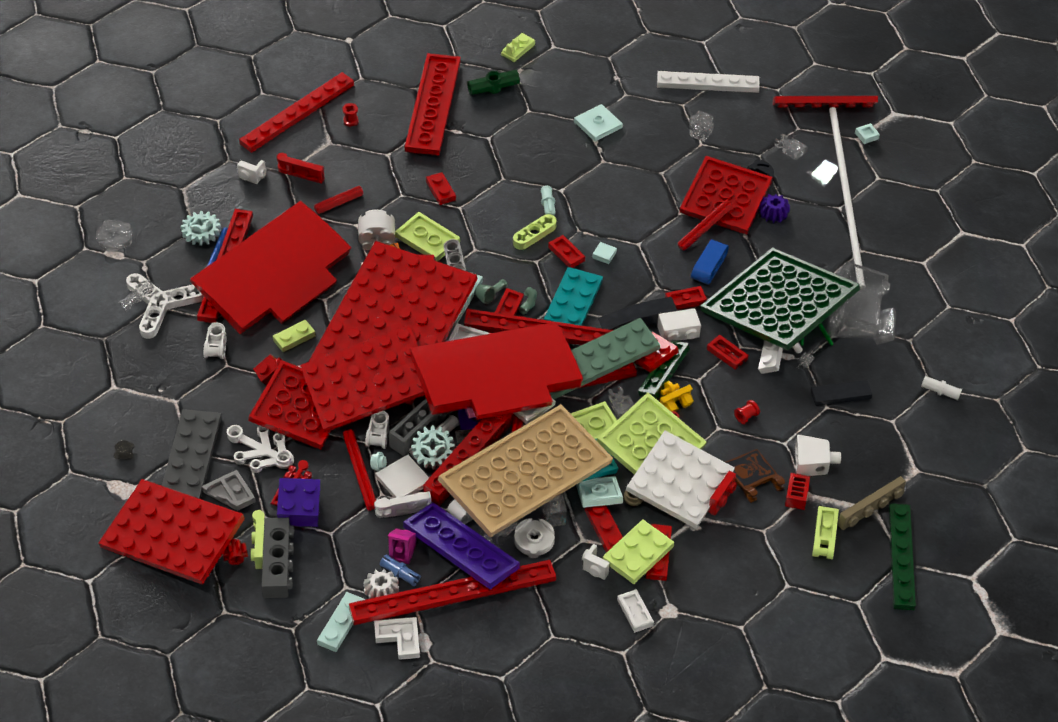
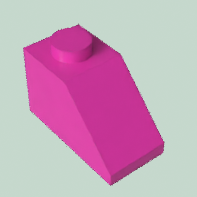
M395 529L388 535L389 556L400 563L410 564L416 548V533L409 530Z

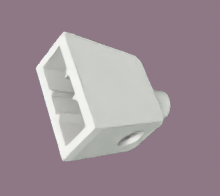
M797 435L795 445L796 474L806 476L828 474L830 463H841V452H830L828 440Z

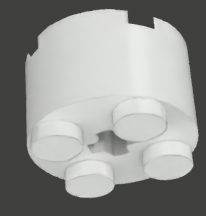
M369 210L366 212V215L359 217L358 240L362 244L363 249L371 250L375 241L387 245L394 243L395 219L392 215H387L384 210Z

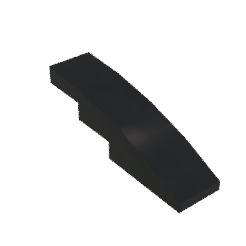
M672 297L634 304L598 318L602 329L615 330L639 318L648 327L658 322V314L678 310Z

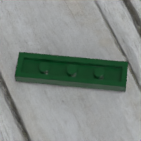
M671 340V343L678 347L679 353L649 373L638 390L640 397H643L646 393L651 394L655 399L659 397L660 391L664 389V383L670 380L690 350L689 343Z

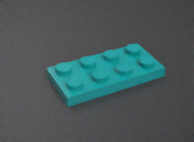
M568 267L544 320L583 326L602 284L603 276Z

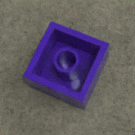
M279 478L277 518L289 517L290 526L318 527L320 479Z

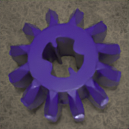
M776 193L774 196L768 194L767 197H763L759 207L761 217L765 218L766 222L771 220L773 223L775 221L781 223L782 220H786L790 212L788 199H784L783 195L777 196Z

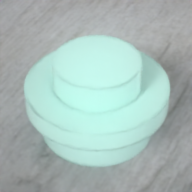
M382 452L372 454L370 460L371 468L378 472L386 467L387 459Z

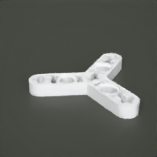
M131 274L126 279L129 291L148 304L139 325L140 334L146 339L157 335L168 309L202 302L204 297L194 285L162 291L140 274ZM145 290L152 291L150 294H143ZM177 295L184 296L180 300L174 299V297ZM152 313L159 314V316L155 318L150 317Z

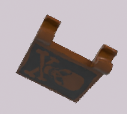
M758 449L725 462L734 467V473H736L735 481L744 491L750 503L757 501L756 495L758 492L754 487L770 480L777 491L784 489L785 479L776 473Z

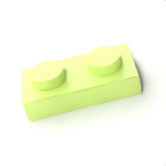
M303 320L273 335V341L282 352H285L316 335L315 330L309 323Z

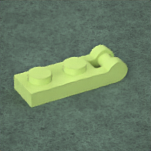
M818 507L812 556H826V559L833 560L839 509ZM820 544L828 545V548H822Z
M256 510L252 514L255 532H252V544H255V548L251 549V561H255L256 569H262L265 514L261 510Z

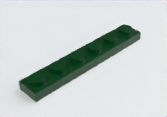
M890 503L889 525L893 609L914 611L916 602L910 505Z

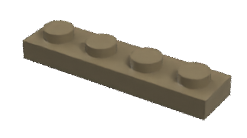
M900 476L841 512L838 526L842 530L849 526L853 527L862 518L871 516L878 508H884L891 500L900 498L904 494L906 481Z

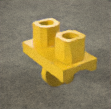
M670 381L665 382L664 389L660 391L663 396L660 398V403L671 412H676L679 409L675 403L678 400L683 408L692 405L694 400L690 392L693 388L690 384L679 389L678 383L673 385Z

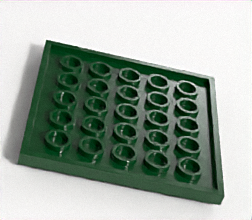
M772 247L700 306L702 312L788 351L860 290V284Z

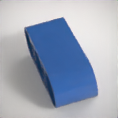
M711 239L696 262L691 273V279L709 285L726 258L729 245Z

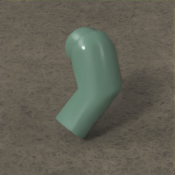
M531 287L525 290L524 295L528 298L519 307V311L523 315L535 306L537 291Z

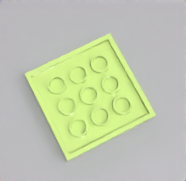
M646 393L597 438V442L634 475L665 430L701 450L707 443L649 393Z

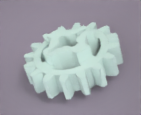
M200 211L199 214L193 212L192 217L187 215V220H182V236L186 238L187 242L192 240L193 245L196 242H199L200 246L203 242L209 244V240L216 241L215 236H220L221 224L220 220L216 219L215 214L210 216V212L203 214V211Z
M434 425L431 426V430L424 427V433L418 431V438H413L414 445H411L412 451H415L413 457L418 458L417 463L421 464L424 462V468L432 465V469H435L437 464L440 466L453 452L451 450L455 449V444H452L454 442L453 437H448L449 431L447 430L443 433L441 426L438 430H435Z

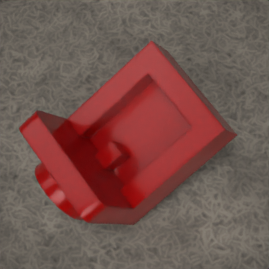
M270 354L253 368L262 383L267 384L282 360L280 357L276 358Z

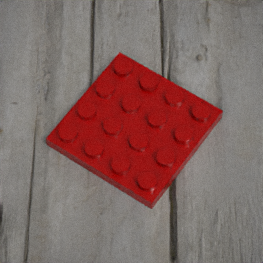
M705 156L682 202L679 213L703 220L722 202L728 199L732 202L733 208L715 224L747 235L763 197H765L772 183L773 177Z
M281 360L250 413L248 421L321 450L331 430L324 432L301 367Z

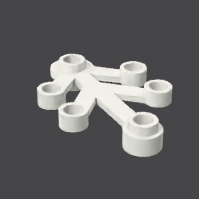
M232 425L227 429L229 441L232 443L241 442L254 449L246 452L237 451L234 454V462L236 464L242 465L247 459L263 456L270 457V459L261 461L258 459L252 460L250 462V469L253 473H259L265 467L277 466L278 468L286 469L293 465L294 456L285 448V435L276 433L273 436L274 444L278 447L277 452L271 449L268 437L269 429L260 425L257 427V434L261 438L262 444L243 435V429L239 425Z

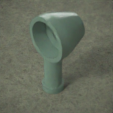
M501 279L494 286L478 285L475 289V295L481 302L489 304L495 298L496 292L506 288L508 284L506 280Z

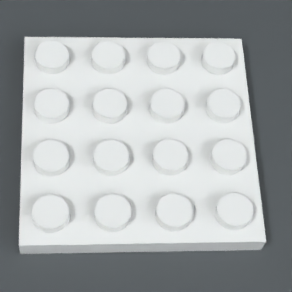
M665 430L627 485L626 491L697 529L709 511L711 496L728 471L734 472V467Z

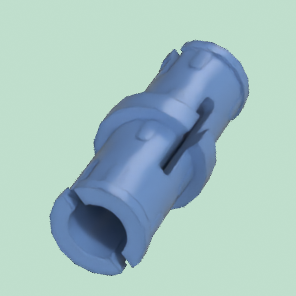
M388 554L384 555V558L380 561L381 567L390 572L392 571L394 577L401 578L412 586H416L415 582L418 583L421 578L420 574L407 568L405 563H399Z

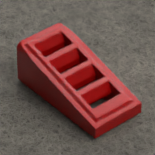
M790 474L785 502L786 507L805 510L810 476Z

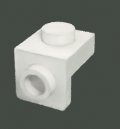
M263 160L257 166L244 161H240L237 164L238 177L258 184L267 172L265 161Z
M593 544L589 550L586 549L583 553V570L589 572L594 577L605 580L609 574L610 562L597 557V545Z

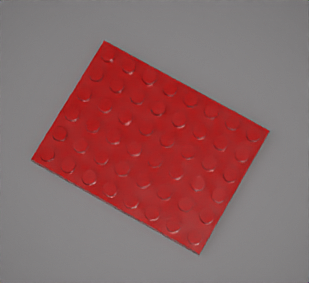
M375 241L309 361L409 324L418 346L445 342L478 279L477 275ZM414 399L405 403L412 405Z

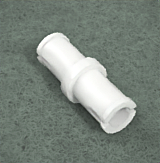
M926 375L921 386L922 388L937 392V395L941 396L942 394L957 401L962 391L961 388L946 384V381L942 380L941 382Z

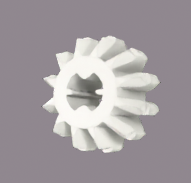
M375 569L374 574L368 573L367 579L364 580V593L366 596H369V599L399 592L398 579L394 577L392 571L386 573L385 569L382 572H378Z

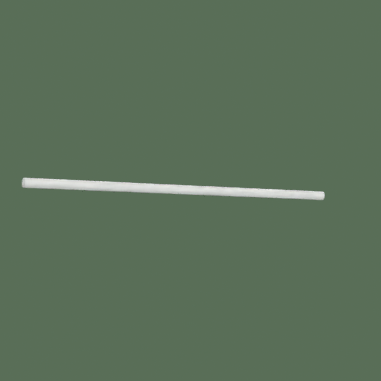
M831 107L829 112L857 282L860 284V290H864L866 285L836 108Z

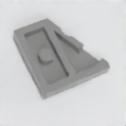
M237 470L202 486L205 494L237 511L256 502L254 495Z

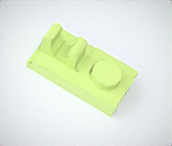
M521 33L510 44L506 45L501 55L515 62L535 45V40Z

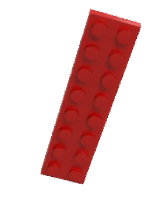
M427 53L405 143V152L440 155L461 57Z

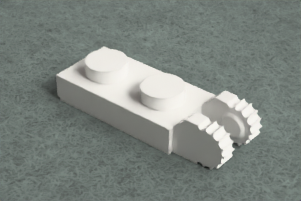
M430 491L398 496L390 500L385 497L377 499L374 502L375 515L379 518L419 512L432 503Z

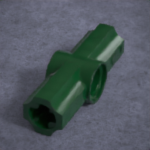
M517 69L503 73L490 71L486 74V77L467 81L468 92L470 95L483 92L497 94L503 87L520 84V77Z

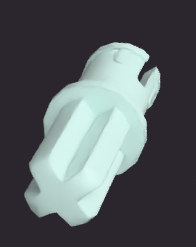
M548 185L541 188V204L544 206L545 215L550 214L554 216L555 198L552 195V188Z

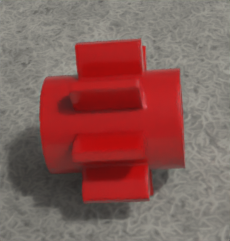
M232 539L223 552L224 561L228 560L232 565H238L244 561V557H248L246 543L241 544L239 539Z

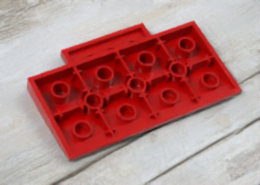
M300 200L190 278V282L229 324L241 334L270 312L281 324L334 286L337 279L328 269L349 255L351 246L320 216Z
M557 322L412 347L409 350L432 415L472 407L478 420L551 406L553 402L550 395L551 392L581 387L583 380L574 355Z

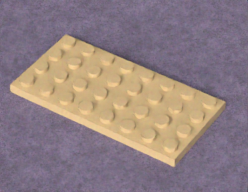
M560 404L439 475L438 481L485 533L492 537L611 464L613 457Z

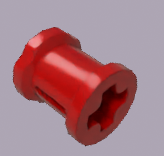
M353 103L345 104L342 108L345 114L343 118L344 124L349 127L357 125L359 122L357 105Z
M753 400L747 401L746 405L742 408L734 410V415L741 424H746L749 418L760 414L759 406Z

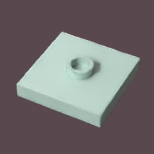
M602 104L574 117V123L594 141L621 129L623 123Z
M616 476L594 478L576 484L583 508L623 503V496Z

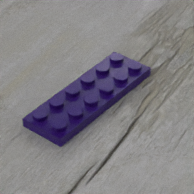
M434 502L403 522L404 529L416 533L418 539L488 589H492L520 569V562Z

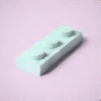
M346 592L317 639V645L337 652L353 625L349 603L365 599Z

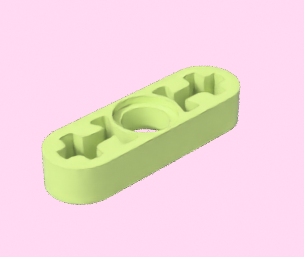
M550 214L543 215L514 234L513 246L516 249L523 250L547 236L556 229V218ZM532 230H538L539 233H538V234H532L530 231H532Z

